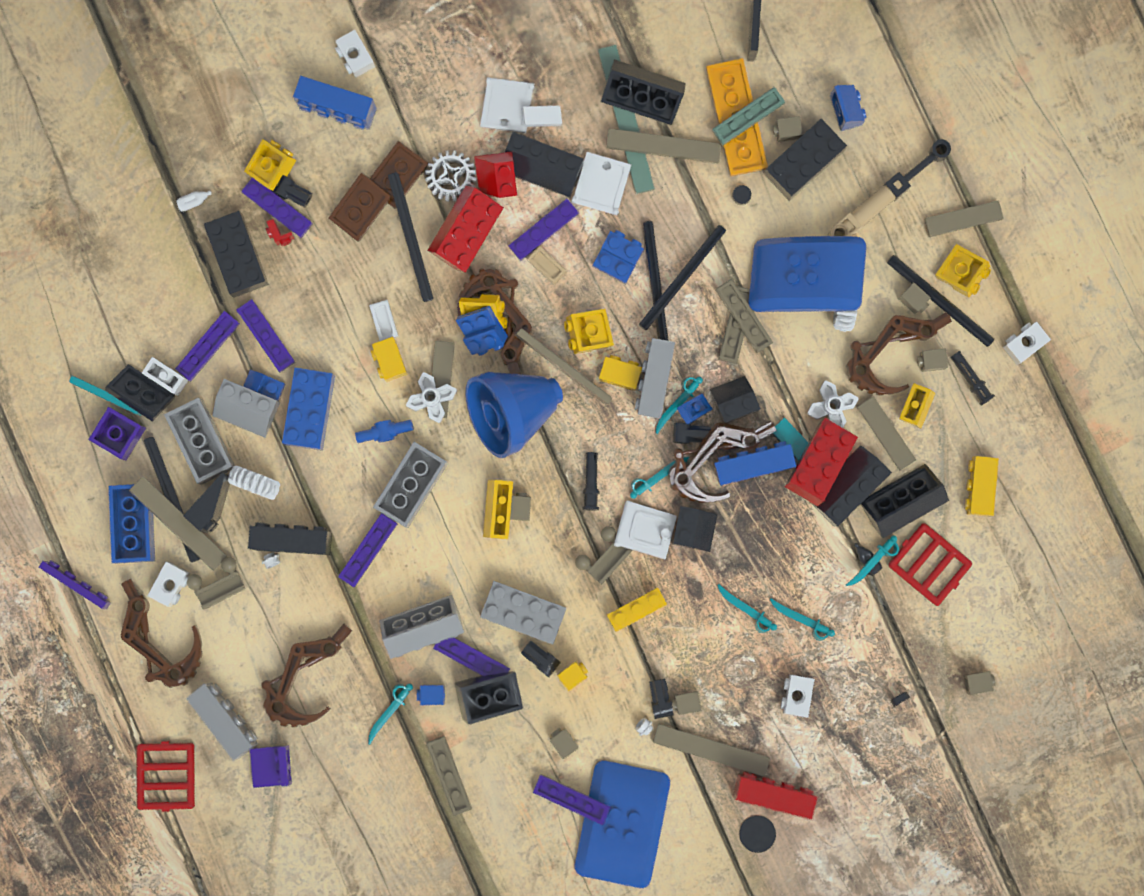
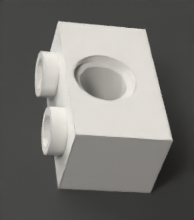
M356 30L335 40L337 44L335 50L340 58H345L347 63L344 66L349 74L353 73L356 78L375 67ZM353 51L358 52V56H357V57H355V58H350V57H349V54H350L351 52H353Z
M1030 322L1020 329L1022 331L1021 334L1018 336L1013 334L1006 340L1007 344L1003 349L1016 365L1022 363L1051 340L1037 322L1032 325ZM1023 337L1029 340V347L1022 344Z
M153 357L142 372V374L179 396L189 381Z
M165 562L148 597L167 607H172L173 604L176 605L181 597L179 593L182 587L185 588L187 586L190 572L171 562ZM169 580L175 583V587L171 591L166 587Z
M789 675V678H785L784 690L787 691L786 697H782L781 709H784L783 713L808 718L814 679ZM795 690H799L802 694L799 701L792 699V693Z

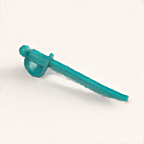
M699 376L696 379L686 377L683 379L681 385L684 392L661 416L656 427V434L659 433L679 406L690 396L694 398L692 393L703 382L702 377ZM692 379L693 382L686 388V382Z
M683 457L684 462H687L690 457ZM675 460L647 481L640 478L634 479L631 483L633 492L630 493V497L635 499L637 495H641L647 489L651 492V487L668 475V471L675 464ZM638 481H642L643 484L635 489V484Z
M892 535L883 546L878 545L877 548L879 550L845 586L854 585L864 579L884 555L888 557L897 555L899 552V546L896 543L897 537ZM893 546L894 550L890 554L888 551Z
M720 584L717 585L720 593L728 602L757 620L755 628L759 633H766L770 629L772 631L777 630V625L763 616L764 611L759 613L733 596ZM759 622L766 626L768 629H761L759 626Z
M772 598L770 599L772 605L780 613L813 628V637L816 640L823 641L828 635L830 637L835 635L834 630H829V627L819 623L820 619L818 621L812 620L781 605ZM817 631L825 634L826 636L820 637L817 634Z
M397 684L393 687L392 693L395 699L372 727L368 739L369 745L401 704L405 705L403 701L410 693L409 691L413 689L412 684H407L406 686ZM398 688H403L399 695L396 696L395 691Z

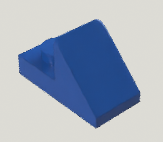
M250 370L243 387L279 402L286 384L265 374Z
M703 393L677 408L686 424L693 423L713 410Z

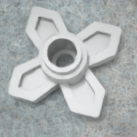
M423 372L418 381L422 393L411 395L406 406L416 412L427 407L429 418L437 423H441L445 415L441 402L453 400L457 389L448 384L436 389L434 377ZM430 395H435L434 401H429Z
M824 381L819 390L823 401L812 403L807 414L815 419L828 415L830 421L843 428L847 421L842 411L853 409L859 398L851 393L838 396L836 385L829 381ZM834 403L836 408L832 409L829 404Z

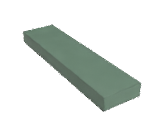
M773 87L713 128L712 131L722 146H724L784 105L785 100L777 89Z

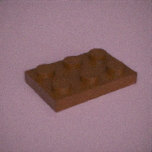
M397 141L370 179L392 195L387 204L396 209L388 175L399 173L406 196L428 167V162Z
M360 173L328 219L359 242L392 198V195L367 175Z

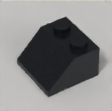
M746 376L709 389L722 423L733 422L756 413L761 409Z
M680 506L672 545L710 552L718 514Z

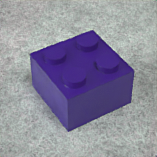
M108 407L88 440L116 457L127 461L146 428L115 409Z

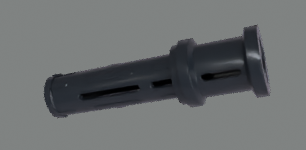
M961 351L950 357L971 386L970 391L971 393L974 392L981 406L995 397L985 386L986 382L979 379ZM961 363H963V365H964L965 368L968 370V372L970 373L971 376L968 375V373H967L966 370L963 368V366L961 365Z
M586 452V484L583 490L584 506L582 507V510L585 511L599 510L597 506L598 495L600 494L599 489H597V452Z

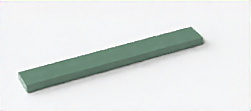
M617 45L598 49L606 82L614 59L621 61ZM613 106L618 129L639 132L635 113ZM625 151L627 162L631 164L630 174L635 193L640 194L654 190L646 154Z

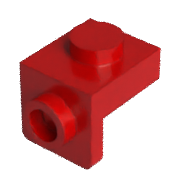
M274 219L266 221L268 225L265 228L270 239H274L277 246L289 245L292 243L291 240L295 239L292 232L281 235Z

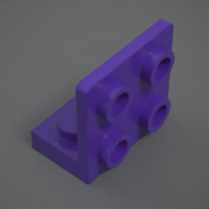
M289 745L250 750L254 788L280 785L284 787L292 784Z

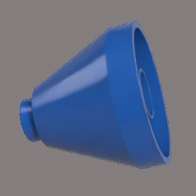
M485 372L470 378L465 391L467 409L473 427L483 445L498 458H505L519 452L556 411L557 404L563 401V393L559 383L554 378L546 379L544 376Z

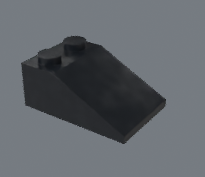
M221 473L183 515L200 532H213L219 525L217 522L221 518L230 486L228 482L229 476L225 473Z
M515 671L473 677L455 682L462 719L468 725L523 709Z

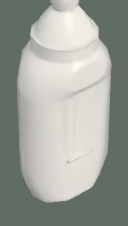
M195 191L179 198L176 202L180 211H187L202 204L212 192Z

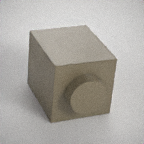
M800 116L777 119L775 125H773L774 137L777 136L778 142L798 140L802 136Z
M913 283L898 300L916 314L918 311L922 313L930 305L927 302L931 297Z
M946 348L922 351L917 358L918 367L922 368V372L945 370L948 368Z
M516 493V496H512L510 520L530 521L531 497H527V493Z
M990 671L963 675L967 694L973 695L994 691L995 678L993 674H990Z
M698 691L676 694L675 699L672 700L673 710L677 711L678 715L702 711Z
M558 728L550 734L552 738L549 741L562 759H565L579 748L566 728L563 730Z

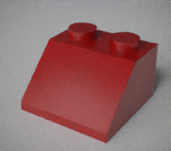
M512 152L474 156L478 188L482 193L497 198L517 196Z

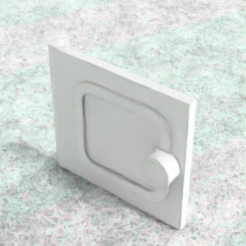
M487 77L480 127L526 133L527 127H524L522 108L531 105L534 83Z
M587 152L572 203L617 215L631 164Z
M626 501L614 546H622L666 559L677 516Z

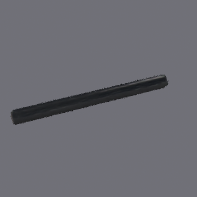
M391 173L388 175L422 300L423 302L432 301L434 297L399 173Z
M652 221L643 222L654 306L662 296L654 226ZM663 310L655 320L658 339L669 341L665 310Z
M718 225L642 319L639 323L642 329H649L725 234L726 229L723 226Z
M893 255L887 261L888 265L911 284L915 283L931 297V301L947 312L948 315L986 347H989L994 342V338L898 257Z
M148 437L143 442L164 496L184 515L155 438ZM183 543L189 561L191 563L199 561L200 558Z

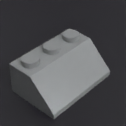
M223 379L216 396L212 416L266 438L280 402Z

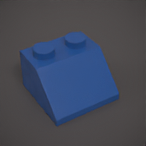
M854 85L834 86L830 98L840 131L862 126L866 119V112L859 103L861 101L859 90H855Z

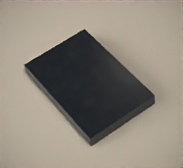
M752 0L748 61H754L758 53L761 0Z
M129 364L105 388L106 392L152 422L175 399V394Z

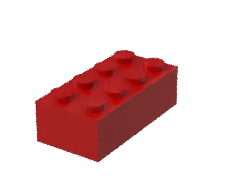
M465 186L427 251L455 270L466 273L504 207L477 188Z
M824 418L817 426L785 488L818 507L825 500L858 437Z
M743 772V775L738 774L733 793L735 800L810 820L813 819L818 797L812 789L801 786L800 790L795 789L793 784L781 782V785L775 784L776 781L767 777H762V780L756 779L757 776L748 772Z

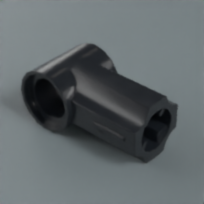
M282 175L272 191L277 196L285 200L289 199L304 208L309 204L313 195L310 191L296 185L293 180Z
M674 423L673 443H701L711 430V427Z
M531 640L521 652L525 658L535 664L536 668L547 677H550L561 663L549 652L546 653Z
M666 679L649 681L654 718L674 716Z

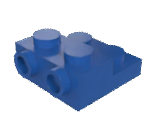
M615 230V232L610 231L592 267L626 284L644 248L641 247L642 243L635 239H632V241L625 239L626 235L618 230Z
M490 306L460 315L456 319L457 324L465 335L463 341L471 355L478 354V356H482L489 349L493 348L494 351H497L504 346L508 336Z

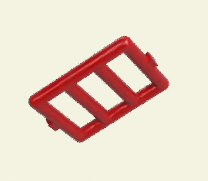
M922 523L908 540L905 539L901 544L902 548L888 564L890 569L935 606H939L953 589L956 590L960 585L959 581L973 565L971 560L926 523ZM925 532L933 541L906 572L898 563ZM939 545L942 546L948 553L925 581L920 584L913 576ZM955 557L963 565L936 597L928 588Z
M170 741L138 744L136 747L137 809L161 810V812H170L171 809H193L195 807L194 744L170 743ZM187 750V762L144 763V751ZM187 770V782L144 783V771ZM144 790H187V801L145 802Z

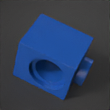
M421 685L420 689H417V701H420V705H444L445 685Z

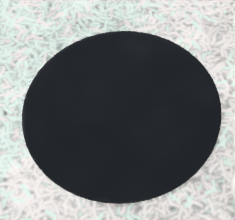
M752 816L746 819L740 827V841L751 852H765L775 842L776 829L768 818Z

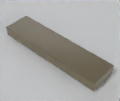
M998 200L928 217L924 221L928 236L933 237L1000 221L1004 218Z
M732 279L715 289L756 353L773 344L770 336Z
M737 286L749 304L750 289ZM731 314L729 315L718 360L737 364L744 333Z
M435 341L432 376L435 380L436 389L446 384L451 386L455 342ZM430 395L429 401H434L435 395ZM449 401L441 402L445 412L443 418L448 416Z
M874 396L857 407L899 471L916 461V458Z
M445 736L427 742V747L453 816L471 810V804Z

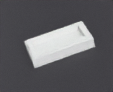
M526 106L522 108L524 127L562 125L560 106Z
M388 300L369 305L379 340L399 337Z

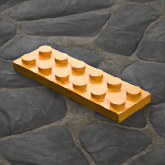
M741 58L706 66L718 124H721L753 102L744 59ZM758 122L724 145L730 177L765 170L768 167Z

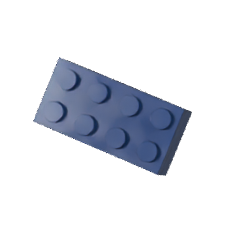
M300 76L293 95L300 110L307 113L314 111L318 113V116L327 119L328 117L336 118L335 121L346 124L348 122L361 130H364V128L370 129L377 109L373 98Z
M301 368L294 369L282 444L323 451L335 382V375L333 373Z
M786 441L774 444L775 448L767 449V446L756 448V453L749 454L748 451L736 453V458L730 459L729 455L718 458L715 466L720 486L796 467L791 444L787 445Z
M134 484L108 486L111 561L115 564L155 561L153 513L129 492Z

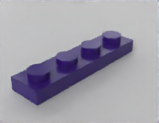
M251 178L241 191L301 239L313 225L306 217L254 178Z
M566 199L508 245V247L522 261L537 249L539 245H542L578 216L579 212Z
M252 299L236 310L279 373L295 363V360Z
M224 311L175 370L191 382L240 323Z
M381 513L338 577L355 588L398 524Z
M52 560L49 562L42 561L39 565L40 569L101 609H107L111 604L107 600L108 596L100 591L94 592L91 590L92 586L85 581L80 583L75 579L76 576L67 570L63 572L59 569L60 565Z
M450 637L442 640L440 643L435 644L433 648L482 676L506 673L510 670L509 667L456 638Z
M544 775L539 776L533 791L534 794L600 825H604L611 806Z

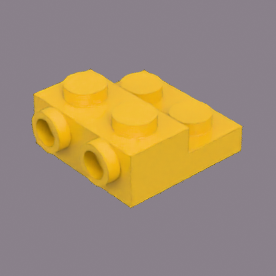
M262 139L244 172L273 191L282 175L288 176L296 159L292 157L294 154L285 148L281 150V145L271 139L268 142Z
M956 244L935 276L952 286L957 292L970 298L972 294H977L980 289L979 283L982 279L988 278L991 269H989V261Z
M481 294L480 298H461L459 300L461 315L490 306L503 329H506L507 318L503 317L502 313L505 309V303L500 301V295Z
M606 309L576 313L566 317L564 329L566 332H569L568 346L570 350H573L574 355L614 346Z

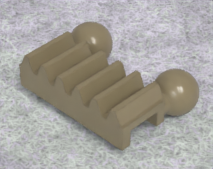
M606 526L602 529L601 537L603 540L611 541L613 544L593 566L586 555H579L575 560V565L578 569L586 570L601 585L633 551L622 546H614L616 531L611 526Z
M226 557L221 563L222 569L228 572L229 575L204 588H201L202 579L199 575L193 574L188 577L187 586L195 591L194 593L198 597L203 610L246 589L236 571L237 563L234 558Z

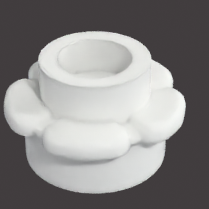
M269 553L263 557L264 560L262 561L266 569L272 568L280 563L279 554Z
M643 718L638 722L635 730L639 733V736H646L652 731V721Z

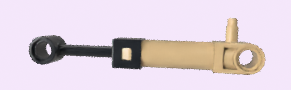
M944 139L935 141L929 150V155L904 176L900 172L894 175L871 197L831 228L828 236H835L834 232L839 230L843 233V236L858 237L856 233L866 223L909 190L911 187L909 181L933 161L942 162L951 152L950 143ZM936 147H941L944 150V154H938Z

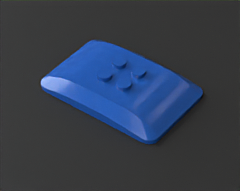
M854 236L781 237L757 241L753 253L749 293L750 308L755 312L855 311L859 309L863 296L866 242L863 238Z
M599 761L595 765L589 796L611 806L604 825L584 817L575 861V870L580 876L636 888H645L650 884L670 788V779L667 774L610 761Z

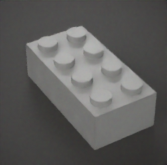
M652 338L651 342L647 341L645 353H649L648 361L644 360L642 372H645L644 380L640 379L638 389L642 393L641 398H637L635 410H638V415L661 419L675 342Z
M196 398L164 414L197 484L202 485L219 477L221 473H227L232 470L235 465L203 399Z
M413 442L373 508L404 527L409 528L448 465V462Z
M493 581L480 617L553 645L567 608Z
M453 595L379 620L382 640L390 659L401 657L405 653L418 651L425 646L437 644L442 640L450 637L454 638L464 633L460 613Z
M206 683L186 699L232 760H237L258 744L256 741L258 738L252 730H248L244 724L246 722L240 714L236 715L233 711L234 706L230 700L223 698L221 688L216 683Z

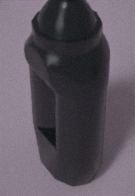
M855 543L854 546L856 547L859 561L865 565L874 554L869 549ZM878 562L869 573L872 575L878 573L883 568L881 563Z

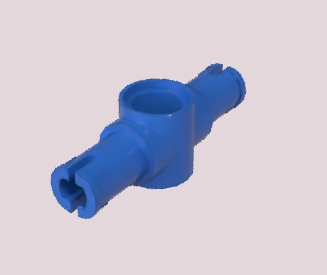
M411 419L397 423L391 422V420L374 423L371 429L355 432L357 443L371 440L378 441V443L391 441L400 433L413 431V422Z

